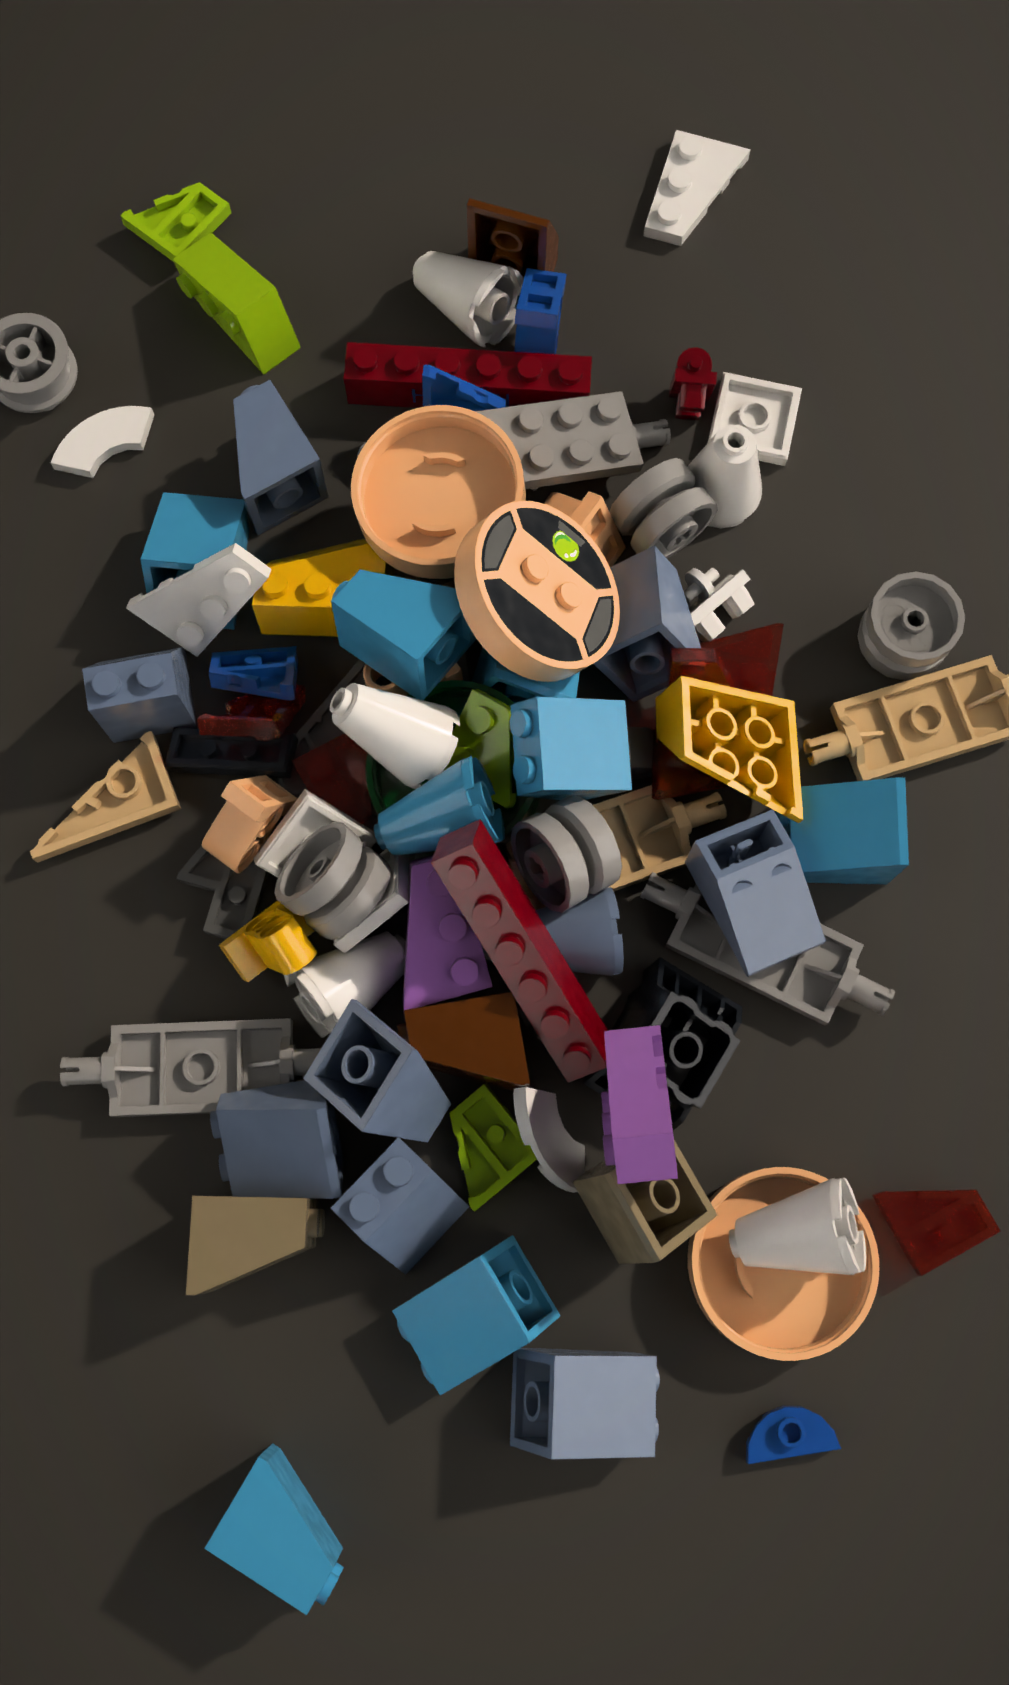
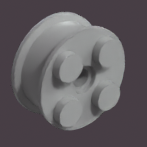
M17 313L0 319V402L10 409L23 413H39L54 409L72 392L78 374L75 356L69 348L62 330L52 320L35 313Z

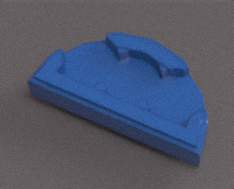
M782 1405L765 1412L762 1418L754 1425L751 1435L746 1441V1463L753 1464L838 1450L841 1447L835 1431L820 1415L802 1406Z

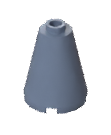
M611 887L595 895L588 894L587 898L564 912L552 911L548 907L536 910L572 972L607 976L622 973L624 961L622 934H618L616 919H620L616 897Z

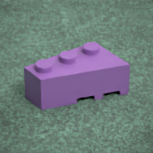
M433 855L410 861L402 997L403 1011L493 987L481 943L432 866Z
M660 1025L604 1031L608 1091L601 1092L606 1166H616L618 1184L678 1179Z

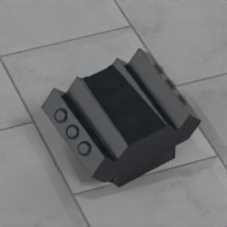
M659 957L643 971L642 984L628 995V1001L624 1006L625 1009L612 1030L660 1025L672 1128L675 1130L685 1121L692 1107L702 1108L741 1040L734 1035L742 1023V1006ZM607 1068L584 1076L583 1084L599 1094L608 1091Z

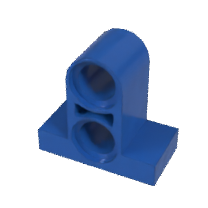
M526 269L516 307L515 324L517 325L514 352L556 354L567 274Z

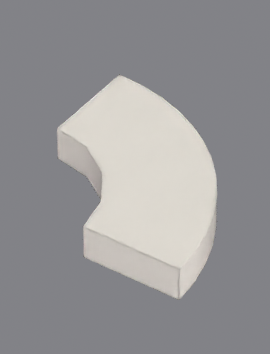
M143 406L117 407L99 412L87 418L73 428L59 444L51 460L54 470L94 478L100 465L112 455L126 450H144L154 418L152 408Z
M529 1087L515 1088L513 1098L517 1126L524 1145L531 1146L533 1153L540 1163L537 1168L555 1186L568 1192H578L572 1182L585 1173V1145L573 1140L564 1128L558 1113L556 1094Z

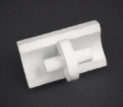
M692 568L685 574L688 588L684 591L687 603H690L696 597L699 598L698 601L689 607V611L697 636L703 643L712 641L725 629V626L713 612L717 607L722 605L731 618L734 619L744 614L754 605L750 594L744 587L750 578L743 569L734 576L731 574L727 575L715 586L712 583L720 577L715 568H711L705 574L696 568Z

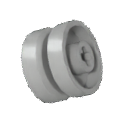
M669 459L650 468L625 488L611 506L609 512L622 536H633L630 544L636 554L655 545L666 558H669L701 534L718 511L717 504L705 488L694 487L696 482L695 475L682 459Z
M917 571L896 575L883 583L860 620L857 637L861 653L872 668L886 677L905 681L931 673L938 668L963 634L965 613L962 601L951 585L935 575Z
M568 796L552 804L545 813L536 812L519 821L512 828V851L520 874L538 900L552 911L564 912L587 898L588 894L595 895L620 879L622 870L621 855L614 834L599 811L580 796Z
M332 822L311 834L294 851L277 879L274 893L277 901L293 914L304 915L306 924L320 936L333 940L346 935L358 927L372 913L390 882L391 867L374 849L362 846L363 843L359 836L344 823Z

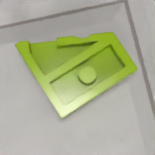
M198 182L183 188L177 194L165 195L153 200L155 207L135 215L129 209L124 211L120 217L125 227L173 261L174 257L209 232L213 233L232 212L227 201Z
M472 689L459 717L460 726L456 724L452 733L453 736L458 738V742L450 762L444 770L463 758L476 757L484 767L494 788L495 794L491 796L492 800L505 808H512L516 803V793H512L514 748L513 735L510 730L511 707L479 689Z
M487 1083L483 1084L449 1113L453 1132L457 1137L459 1146L458 1155L461 1169L464 1170L470 1196L468 1198L469 1205L474 1212L537 1160L531 1146L524 1145L517 1121Z

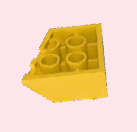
M366 539L270 561L266 564L271 568L269 578L255 592L252 600V607L261 634L338 637L331 604L336 588L343 581H350L360 569L394 576L395 568L381 559L370 547Z
M680 676L655 698L657 738L680 760L797 823L803 821L794 701L685 676Z

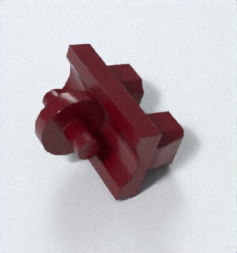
M698 347L688 348L678 358L669 388V397L677 398L676 419L699 420L701 412L705 409V400H709L716 386L717 372H711L712 359L704 349Z

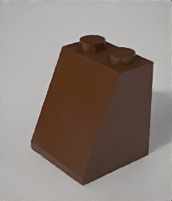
M511 992L404 1010L406 1023L397 1024L398 1035L420 1053L430 1070L483 1084L487 1083V1085L513 1092L515 1088L530 1086L516 1001Z

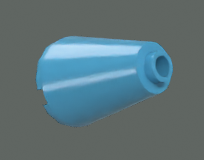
M470 756L461 759L378 814V823L373 828L380 848L382 850L388 849L392 855L396 856L435 851L440 837L479 819L483 822L495 844L505 839V827L501 809L494 810L491 796L495 794L492 783L480 761L476 757L472 758Z

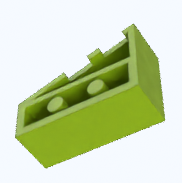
M209 232L173 258L180 274L176 277V280L182 291L190 299L194 297L200 303L203 310L219 324L263 375L301 348L276 287L214 234Z

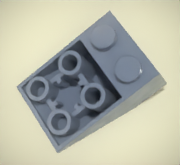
M773 809L694 842L685 860V864L747 977L826 942L795 846Z

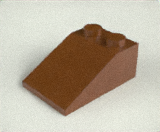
M469 198L467 203L468 258L510 266L518 270L523 278L527 268L554 272L558 259L559 236L550 220Z

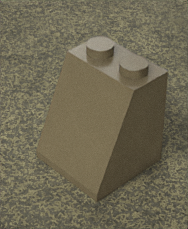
M675 1140L678 1179L618 1184L616 1166H606L604 1160L572 1182L618 1264L655 1263L661 1261L717 1216L715 1209Z
M192 1196L186 1295H199L215 1291L316 1247V1238L324 1236L325 1210L318 1209V1200L309 1198Z

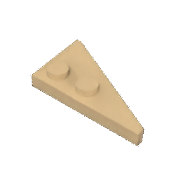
M152 731L144 733L139 738L142 742L122 762L118 759L108 770L106 777L101 781H97L72 806L74 810L55 829L51 827L39 839L36 847L30 851L33 860L37 863L181 809L157 740Z

